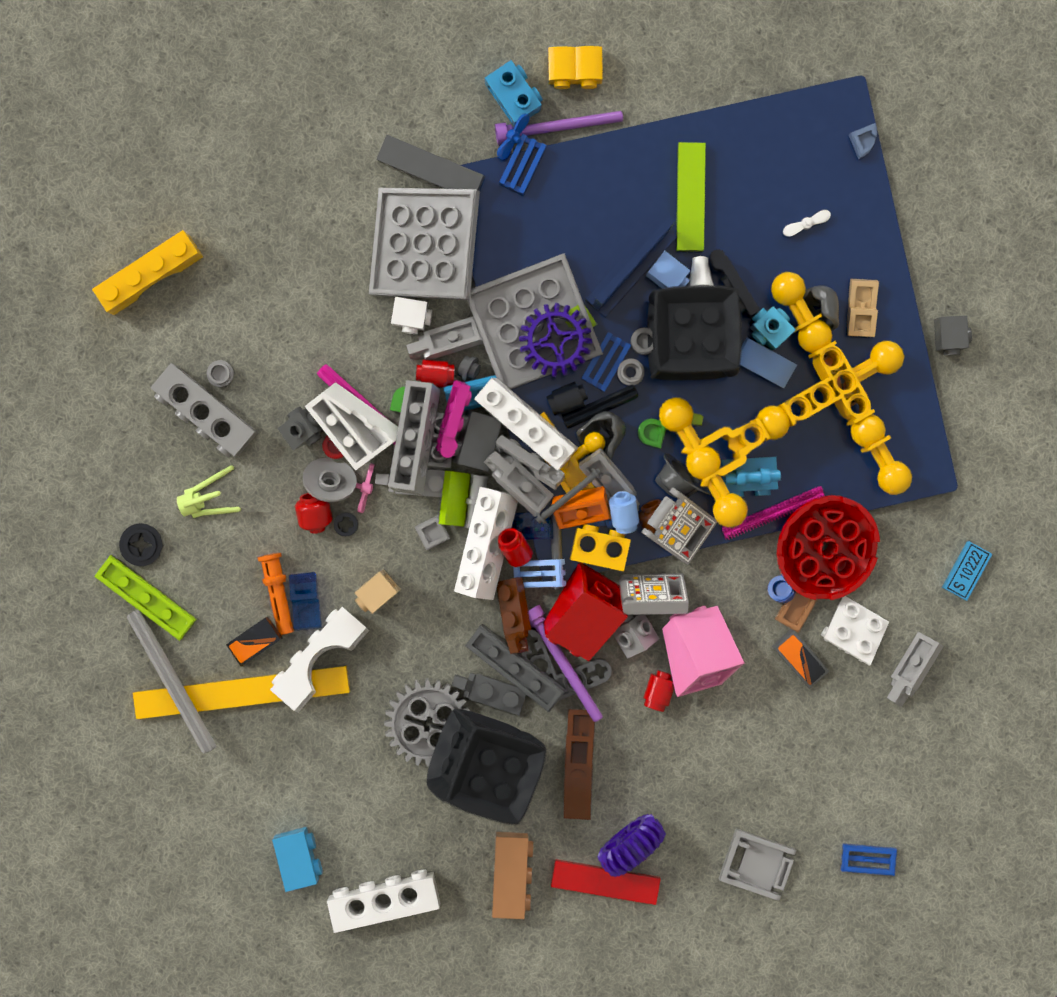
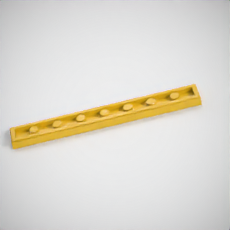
M347 665L312 670L311 678L316 690L312 697L350 692ZM277 674L183 686L197 712L282 701L270 690L274 686L272 681ZM166 688L133 692L136 719L180 714Z

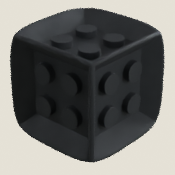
M677 286L659 290L655 289L650 293L648 328L652 331V337L648 334V348L653 343V350L648 354L651 379L708 380L734 377L739 373L741 360V310L737 288L728 286Z
M454 709L449 715L435 747L428 768L426 784L439 800L457 809L500 823L518 825L528 810L545 763L546 747L530 733L521 731L507 723L475 712Z

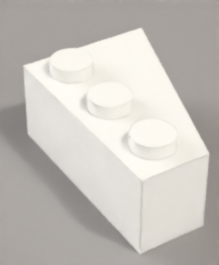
M336 382L305 406L355 470L396 441L397 425Z

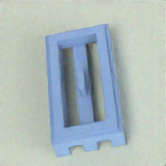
M565 559L530 560L523 566L555 565V570L520 571V567H513L514 578L556 576V581L523 582L524 588L566 586V581H563V575H566L565 570H563Z

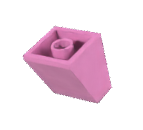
M701 606L688 614H673L669 618L670 621L662 628L677 697L721 685L744 664L718 606L711 608Z

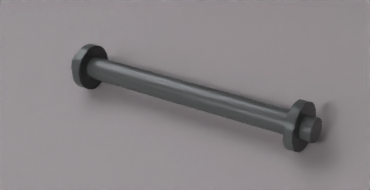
M592 468L593 472L546 511L542 514L536 513L538 516L536 518L539 524H546V518L596 478L600 480L602 472L598 468L596 470Z

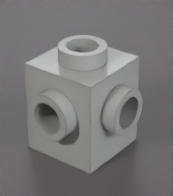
M645 614L628 615L626 620L613 633L627 659L647 650L660 639Z

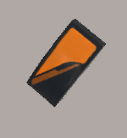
M267 616L230 641L226 646L239 665L243 666L283 638Z

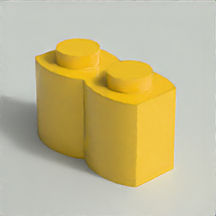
M558 46L548 48L549 84H554L555 89H569L570 84H581L583 89L597 88V84H602V47Z

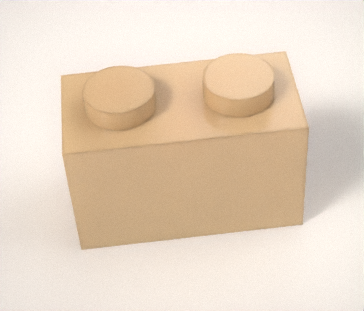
M383 569L355 592L358 597L355 601L364 612L369 610L373 614L401 589Z

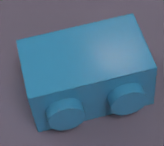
M307 827L276 834L272 842L285 892L317 884L320 879L319 875H322L323 871L320 859H315L312 850L316 849L313 833H308Z

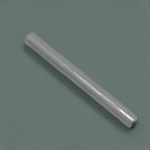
M139 610L131 612L127 615V619L202 753L212 751L216 748V744L143 613Z

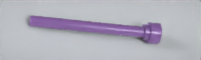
M616 111L529 124L521 132L520 137L522 134L529 136L622 122L623 113ZM506 122L495 124L498 146L507 139V132L514 129L511 124L506 125Z
M537 605L528 611L531 627L536 628L594 722L599 721L603 718V715L559 645L551 643L545 637V618L543 616L545 613L541 606Z

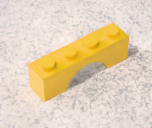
M182 230L92 290L106 312L115 315L137 301L139 296L149 287L172 274L185 270L203 258V255L189 234Z

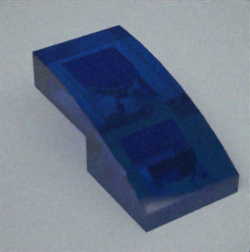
M316 572L290 574L289 588L294 630L322 628Z

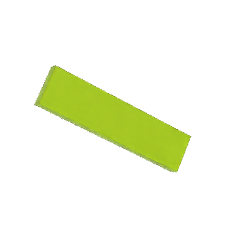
M678 143L676 251H704L706 143Z
M113 555L108 557L94 576L179 641L183 639L197 620Z

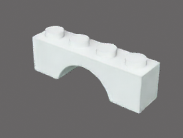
M343 607L339 611L335 609L326 619L328 624L321 631L316 630L308 639L310 644L303 652L299 650L290 660L292 665L287 671L279 672L272 681L274 686L270 690L298 713L316 693L311 673L317 658L324 652L334 648L352 651L369 632L361 622Z

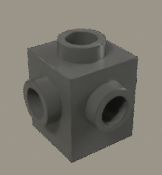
M301 407L291 411L287 415L289 420L278 428L292 450L305 444L308 446L313 445L322 438L320 433L324 431L309 411Z

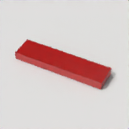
M555 859L551 887L656 905L661 878L634 872H626L624 875L614 877L599 866Z

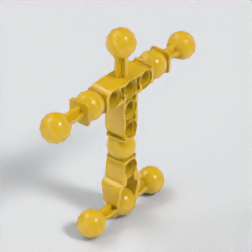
M793 272L781 273L774 279L771 287L772 296L779 304L789 306L799 324L794 331H798L799 345L805 351L812 353L808 356L813 358V366L821 381L778 406L770 405L764 407L759 412L757 418L751 420L748 424L731 430L729 427H723L701 440L691 425L694 413L692 406L686 400L673 397L666 400L660 408L659 418L661 424L666 429L678 433L685 446L681 453L688 455L686 459L687 469L693 477L702 480L700 487L708 486L716 501L713 507L714 517L724 527L733 528L739 526L744 522L748 509L746 502L741 496L729 492L721 476L745 464L747 460L746 454L761 443L782 438L787 433L789 427L796 425V422L812 416L832 403L835 404L841 416L848 420L846 424L848 426L852 425V439L858 445L864 447L861 449V452L870 451L880 468L877 477L879 487L890 495H899L904 493L911 485V470L904 463L894 461L884 443L891 439L890 435L885 436L884 422L878 416L873 415L875 410H871L870 400L860 384L861 381L877 372L887 375L896 373L904 361L903 349L892 341L879 342L871 350L869 359L851 368L843 352L835 346L837 344L836 341L831 342V328L824 321L819 320L822 314L813 317L803 299L806 289L804 280ZM825 354H829L832 357V366H828L824 362ZM838 377H841L845 380V390H842L838 387ZM815 390L823 394L822 403L815 400ZM852 401L857 402L859 405L858 414L851 410L850 405ZM792 403L799 405L801 409L799 416H795L792 413ZM746 429L754 432L755 440L753 443L745 439ZM720 437L728 441V448L734 452L733 461L721 468L719 454L715 449L706 446Z

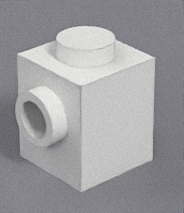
M395 297L391 320L392 326L402 327L403 333L417 335L418 330L424 331L425 325L430 326L432 310L428 309V302Z

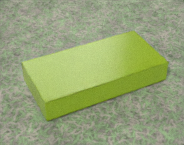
M445 471L438 524L464 527L467 508L466 498H468L471 474Z

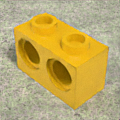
M587 524L583 525V529L576 528L570 560L624 571L631 541L625 538V534H620L615 530H610L609 535L599 533V527ZM585 536H591L595 541L594 548L588 552L583 551L580 547V541ZM611 542H617L621 546V552L616 557H610L606 552V548Z

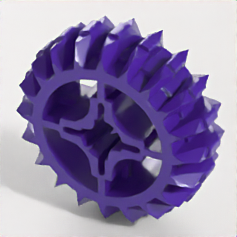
M555 303L554 311L550 312L548 304H545V314L542 315L536 308L534 314L537 319L534 320L532 317L527 316L526 321L531 326H521V330L528 333V335L519 336L520 342H527L528 344L520 347V351H530V354L524 360L529 362L534 358L536 361L533 363L532 369L536 370L541 364L543 366L541 370L542 375H546L547 369L552 368V377L557 376V369L559 368L562 369L563 376H566L568 374L566 367L569 365L575 372L577 366L574 361L577 360L579 363L584 364L585 359L580 354H590V350L583 347V345L592 344L591 338H584V335L591 333V328H581L587 322L586 318L577 321L576 318L580 313L578 310H575L572 316L569 315V305L564 307V312H560L559 303ZM554 318L569 322L575 330L560 331L555 324ZM546 321L548 334L544 338L539 339V341L533 342L535 330L542 322ZM551 327H553L558 337L564 338L563 342L560 341V353H558L557 347L553 343H546L548 338L551 339ZM578 338L576 351L570 358L565 360L564 345ZM551 349L555 353L557 362L543 359L535 350Z
M652 814L643 815L630 822L612 836L600 849L597 857L602 868L611 876L617 877L639 866L663 842L666 833L662 824Z

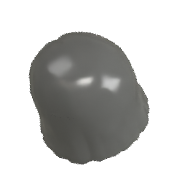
M819 285L808 288L803 299L813 317L822 314L819 320L824 321L831 328V332L836 330L839 326V301L837 293L828 286ZM813 306L820 307V309L815 310Z
M601 412L579 428L576 436L580 444L583 445L584 439L589 433H600V427L603 428L610 435L608 438L603 435L605 438L603 451L612 459L615 450L626 434V427L623 420L616 414Z

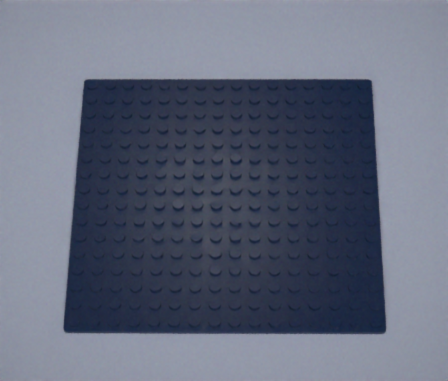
M859 75L547 145L524 195L499 184L513 153L504 160L499 157H493L461 165L485 176L479 190L480 196L472 269L475 286L478 287L565 253L583 303L597 323L593 329L599 345H601L608 332L631 345L633 333L639 328H648L650 293L655 289H662L646 276L651 267L606 318L585 299L656 219L663 223L670 215L675 220L670 231L676 235L678 143H706L704 251H676V239L665 251L687 267L690 272L692 258L698 256L707 257L714 286H724L720 279L724 277L723 273L715 271L712 264H710L711 261H709L713 250H723L758 305L759 311L762 308L768 311L773 306L776 310L780 308L789 316L790 320L788 322L794 328L799 325L789 306L779 304L772 296L771 287L774 279L781 273L793 272L804 280L805 291L808 288L819 285L832 288L837 293L839 301V326L836 330L832 331L831 342L836 341L837 344L835 346L843 352L851 368L869 359L873 347L882 341L897 343L904 353L903 364L896 373L887 375L877 372L861 381L860 384L870 400L871 410H875L873 415L878 416L884 422L885 436L890 435L891 439L884 443L894 461L904 463L911 470L912 481L910 487L899 495H890L879 487L877 477L880 468L870 451L861 452V449L864 447L858 445L852 439V425L848 426L846 424L848 420L841 416L835 404L832 403L812 416L796 422V425L789 427L787 433L782 438L765 441L746 454L747 458L776 457L777 470H780L781 473L778 489H772L771 495L755 496V491H744V497L742 498L747 505V516L749 517L756 512L787 499L789 500L818 486L822 487L825 496L847 497L861 504L867 511L953 492L958 487L878 130L873 148L866 156L859 160L849 138L850 133L871 124H876L864 76ZM533 149L516 184L517 186L521 187L538 149ZM526 150L520 152L507 179L508 182L511 183ZM822 210H828L831 213L829 220L822 224L812 225L810 229H803L791 237L783 234V229L789 224L801 222L806 217L811 218ZM690 272L686 276L688 279L690 278ZM850 279L879 281L875 337L847 335ZM813 306L815 310L820 309V307ZM747 313L741 314V346L746 337L756 342L751 335L753 331L750 329L755 323L752 320L755 315L749 317ZM768 324L769 328L773 330L772 325ZM798 331L793 332L782 344L773 350L778 355L797 364L785 388L778 386L742 365L739 366V373L734 377L708 380L651 379L648 355H640L632 347L629 348L623 361L626 359H636L644 367L643 379L634 385L638 392V397L607 412L616 414L625 423L626 434L615 450L611 461L637 492L635 497L640 503L638 515L642 511L641 507L649 501L660 499L662 502L665 496L674 502L678 500V498L667 494L656 483L655 479L666 464L664 454L672 455L686 468L688 456L681 453L685 446L677 432L666 429L660 449L645 445L639 440L637 434L639 425L647 419L660 420L659 412L662 404L673 397L682 398L692 406L693 413L703 416L702 426H692L701 440L723 427H729L731 430L748 424L751 420L757 418L759 412L764 407L770 405L778 406L820 382L821 379L812 364L813 358L808 356L812 353L805 351L799 345ZM609 340L603 355L600 356L589 375L590 378L594 379L612 348L613 341ZM620 345L598 381L602 385L623 350V347ZM592 359L585 361L584 364H577L575 372L571 367L566 368L568 373L566 376H563L561 370L557 372L556 377H552L551 374L511 389L538 414L546 412L557 430L577 447H580L581 444L577 439L576 432L591 419L572 428H567L561 414L554 416L546 396L552 394L551 391L575 381L577 386L583 385L588 397L587 400H584L585 405L628 386L619 380L617 371L605 392L582 380L581 378ZM633 368L626 369L628 377L635 376L636 372ZM815 390V400L822 403L823 394ZM792 403V413L795 416H799L801 413L799 405ZM857 403L851 407V410L856 414L859 412V405ZM600 427V434L604 435L607 438L610 437V435L603 428ZM508 428L510 439L516 440L527 452L536 453ZM746 429L745 439L750 443L754 442L755 435L752 430ZM722 437L706 445L715 449L719 454L720 460L734 459V452L728 448V441H725ZM591 453L587 454L578 461L581 462L582 460L590 456ZM540 481L554 495L553 497L567 494L561 484L554 490ZM698 490L687 497L714 517L713 507L716 501L713 495ZM552 499L544 507L540 514H542L550 506H552ZM527 510V515H528V519H529V515H530L531 513ZM789 512L788 515L785 513V517L783 515L782 518L779 516V519L776 517V520L772 519L773 522L769 520L770 523L766 521L767 524H760L761 527L757 525L756 528L754 526V530L752 528L751 531L748 529V532L745 530V534L743 532L742 535L739 533V536L735 534L736 537L732 536L733 539L729 537L730 540L725 539L722 531L723 525L717 522L699 549L781 531L791 514ZM640 522L637 524V530L625 534V538L631 540L625 566L672 556V554L641 533L643 529ZM583 525L561 529L562 559H565L563 570L566 575H563V580L570 579L580 563L570 560L576 528L583 529ZM596 526L599 527V533L609 535L610 530L616 531L615 527L609 529L606 526ZM585 536L580 541V547L583 551H591L595 546V541L591 536ZM533 537L537 559L551 560V537ZM611 542L608 544L606 552L610 557H616L621 552V546L617 542ZM583 563L597 572L610 570V568ZM552 565L539 566L540 571L552 570ZM541 576L543 581H553L552 576Z

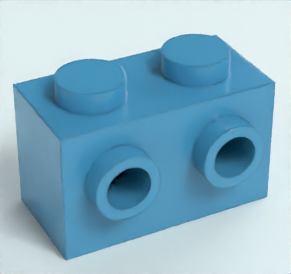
M510 60L486 76L485 85L512 125L515 126L522 114L526 113L531 118L540 112L542 106L540 102L543 99L535 87L530 88L525 81L528 77L520 65L515 66L513 61Z

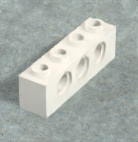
M491 378L475 397L479 404L556 470L561 469L577 451L578 447L498 378Z
M484 487L479 488L454 592L473 598L494 600L504 560V555L498 547V537L505 529L512 528L518 501L510 493Z
M423 869L412 872V877L401 879L400 875L386 878L385 883L375 885L374 881L360 884L359 889L349 891L348 887L334 890L333 895H330L327 900L334 933L440 909L441 902L434 872L427 873V870ZM412 888L417 892V896L412 899L406 898L403 890ZM386 894L390 897L391 902L385 905L378 902L377 896ZM353 900H360L365 908L355 910L352 908L351 902Z

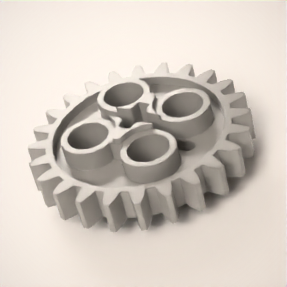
M426 678L424 686H420L418 680H415V688L413 689L405 684V694L396 691L399 700L389 701L394 709L385 710V714L391 717V719L384 721V726L392 727L385 734L386 737L394 736L389 744L391 747L399 745L396 751L397 755L406 752L405 761L408 762L412 757H415V764L417 766L422 759H425L426 765L429 767L437 745L430 742V737L436 732L441 733L443 728L429 724L428 728H424L421 721L406 720L404 718L405 715H410L423 721L427 720V717H431L433 723L445 725L448 718L441 719L437 716V711L440 707L447 706L451 709V712L454 709L470 710L469 708H461L466 702L464 698L456 700L459 695L458 690L449 693V683L440 688L439 679L432 686L429 679ZM414 701H424V710L421 712L412 711L411 704ZM407 727H417L419 729L417 736L414 738L406 737L404 731Z

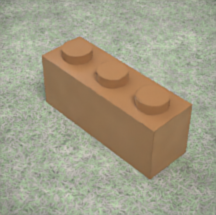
M496 832L492 918L525 919V911H530L531 894H526V884H531L532 868L527 867V857H533V841H528V833Z

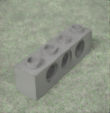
M170 363L150 387L156 392L154 397L165 406L171 404L177 409L175 412L176 416L185 423L193 422L198 427L195 431L206 440L212 438L219 444L216 448L228 458L231 455L239 457L258 434L254 428L176 364ZM186 388L188 399L180 403L177 399V393L180 389ZM206 405L209 408V416L201 420L197 412L201 406ZM223 422H227L230 426V433L225 437H221L218 433V427Z
M406 380L388 487L396 492L423 495L441 391L433 383Z

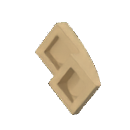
M850 279L847 315L848 336L875 337L879 281Z

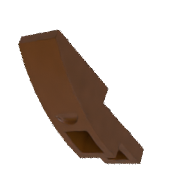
M568 710L564 819L591 820L595 722L587 710Z

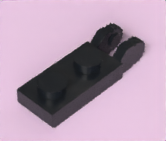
M720 249L713 250L710 255L711 257H709L710 264H712L715 271L723 273L724 277L720 279L724 286L738 289L741 314L747 313L749 317L759 312L758 305L733 264L725 255V252Z

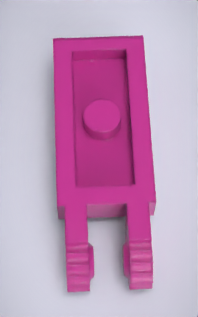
M458 380L453 382L435 447L438 453L445 458H452L454 453H456L455 450H457L458 446L455 440L456 433L460 432L463 427L464 417H462L464 407L469 405L472 392L469 391L470 386Z

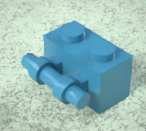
M776 457L747 458L745 464L721 476L730 493L744 497V491H755V496L771 495L772 489H778L781 473L780 470H777ZM733 459L720 460V468L733 461Z

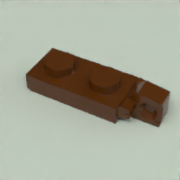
M515 577L499 581L497 593L504 635L510 654L527 652L529 650L526 637H528V631L531 630L523 578Z

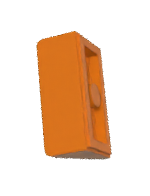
M603 486L580 491L553 513L559 530L611 519L608 499ZM564 495L553 497L552 505L555 502H557L560 498H562Z

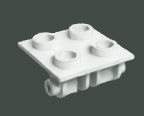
M844 596L836 609L829 627L826 626L821 636L824 637V641L832 643L838 649L844 650L845 653L856 657L860 662L870 666L889 621Z

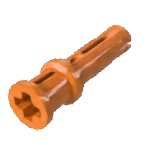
M281 552L257 558L262 564L264 573L262 582L268 587L276 629L280 635L294 632L284 587V582H286L285 579L287 578L281 568Z

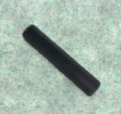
M629 385L563 415V422L567 428H572L601 412H607L636 399L638 392L634 385Z

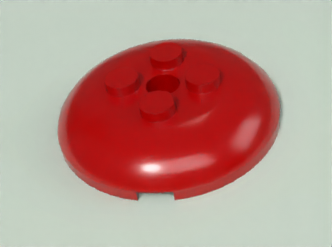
M823 496L806 502L787 519L778 538L777 562L784 580L797 593L813 600H835L852 593L867 580L878 559L876 557L878 542H880L877 524L866 508L847 497ZM823 542H829L828 547L822 551Z

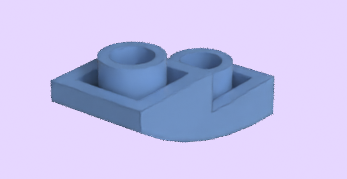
M747 337L741 346L740 365L785 388L797 364Z

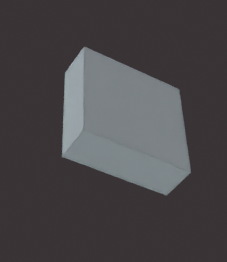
M439 515L415 526L426 551L450 539L445 526L438 524Z

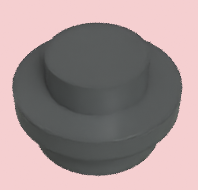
M468 356L464 357L458 368V376H461L463 381L468 382L471 379H476L481 369V365L478 364L479 359L475 356L471 358Z

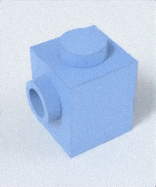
M664 251L646 276L661 288L686 286L690 281L686 277L690 270Z

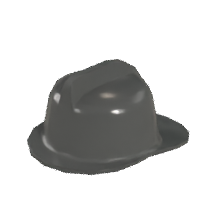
M667 453L664 454L666 464L656 476L655 481L667 494L674 497L669 492L673 487L686 497L691 496L698 490L712 495L708 486L700 487L701 479L693 477L688 469L675 457Z

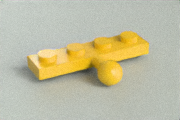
M546 412L540 414L545 420H547L552 426H554ZM598 432L589 433L584 439V444L578 447L577 451L560 469L565 473V479L562 481L561 486L566 493L587 477L579 468L578 460L589 453H594L600 448L604 449L605 438L602 434ZM591 482L581 491L596 487Z

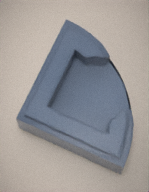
M875 123L849 134L858 160L866 156L874 146L877 137Z

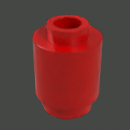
M422 360V365H417L416 381L433 383L437 388L451 386L454 381V365L448 364V361Z
M514 528L505 529L500 533L498 547L508 563L513 567H521L527 564L532 558L533 551L523 534Z
M660 670L657 671V674L651 673L643 697L645 699L644 706L661 712L665 711V707L670 704L674 691L672 674Z

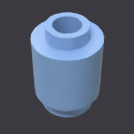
M626 491L615 493L609 500L612 525L620 534L632 533L637 530V524L639 523L636 497Z

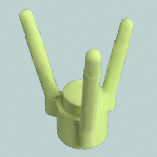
M231 465L193 488L184 490L185 494L177 497V504L181 514L184 517L192 515L193 518L203 515L240 512V507L201 510V508H204V501L220 496L221 492L215 491L203 496L198 492L234 470V466Z

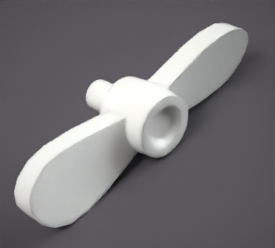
M822 210L811 218L806 217L801 222L789 224L783 229V234L791 237L803 229H810L812 225L822 224L829 220L831 213L828 210Z

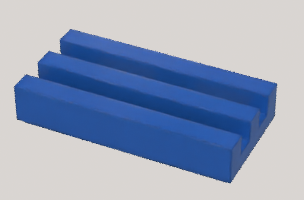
M522 134L520 138L521 143H517L499 184L524 195L547 145ZM524 143L528 144V148L510 183L507 181V179L524 146ZM533 148H536L538 152L521 187L516 184Z
M609 332L600 345L602 353L609 340L613 341L614 344L594 379L590 378L589 375L601 355L592 359L581 378L603 392L607 389L631 347L629 343L622 341V339L613 336ZM620 345L623 347V350L602 385L598 381Z
M843 843L841 871L895 876L896 848ZM849 851L890 854V858L849 855ZM848 860L889 864V869L848 865Z

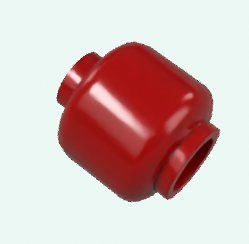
M309 493L300 496V500L295 504L299 527L309 530L312 534L323 532L325 527L333 520L330 503L316 499Z

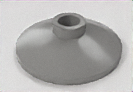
M331 458L316 459L309 463L303 472V485L310 495L321 501H342L348 498L356 488L357 478L354 470L347 463H336Z

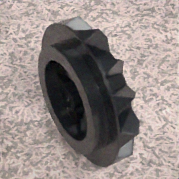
M144 523L128 527L122 533L119 541L121 555L127 562L135 566L152 564L160 557L162 547L164 546L161 534L153 526ZM141 535L144 537V542L152 544V546L143 549L142 557L139 548L130 545V543L138 542Z

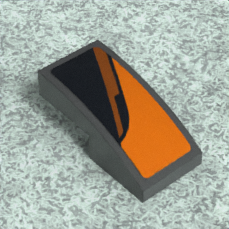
M792 629L772 645L777 654L809 689L829 672Z

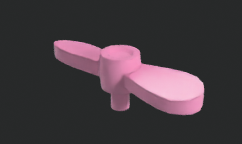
M370 463L366 481L362 484L356 483V488L361 489L360 492H362L358 505L359 513H364L368 494L371 495L373 484L370 482L375 466L373 463Z

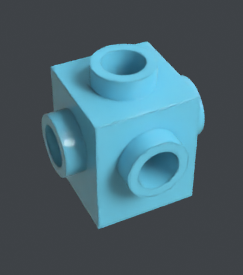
M774 306L768 311L762 308L752 318L755 323L750 327L753 331L751 335L756 342L762 346L765 344L771 351L775 350L795 331V328L788 322L790 320L789 316L780 308L776 310ZM768 324L772 325L773 330L769 328Z

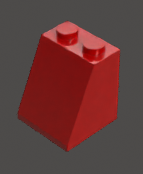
M580 562L544 620L545 637L551 643L559 644L568 649L572 655L590 661L628 617L623 612L620 585Z

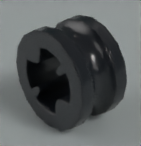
M346 512L339 514L335 518L333 525L337 534L346 537L353 535L357 531L359 524L353 514ZM344 517H349V521H353L354 524L353 527L348 529V532H343V528H339V522H342Z

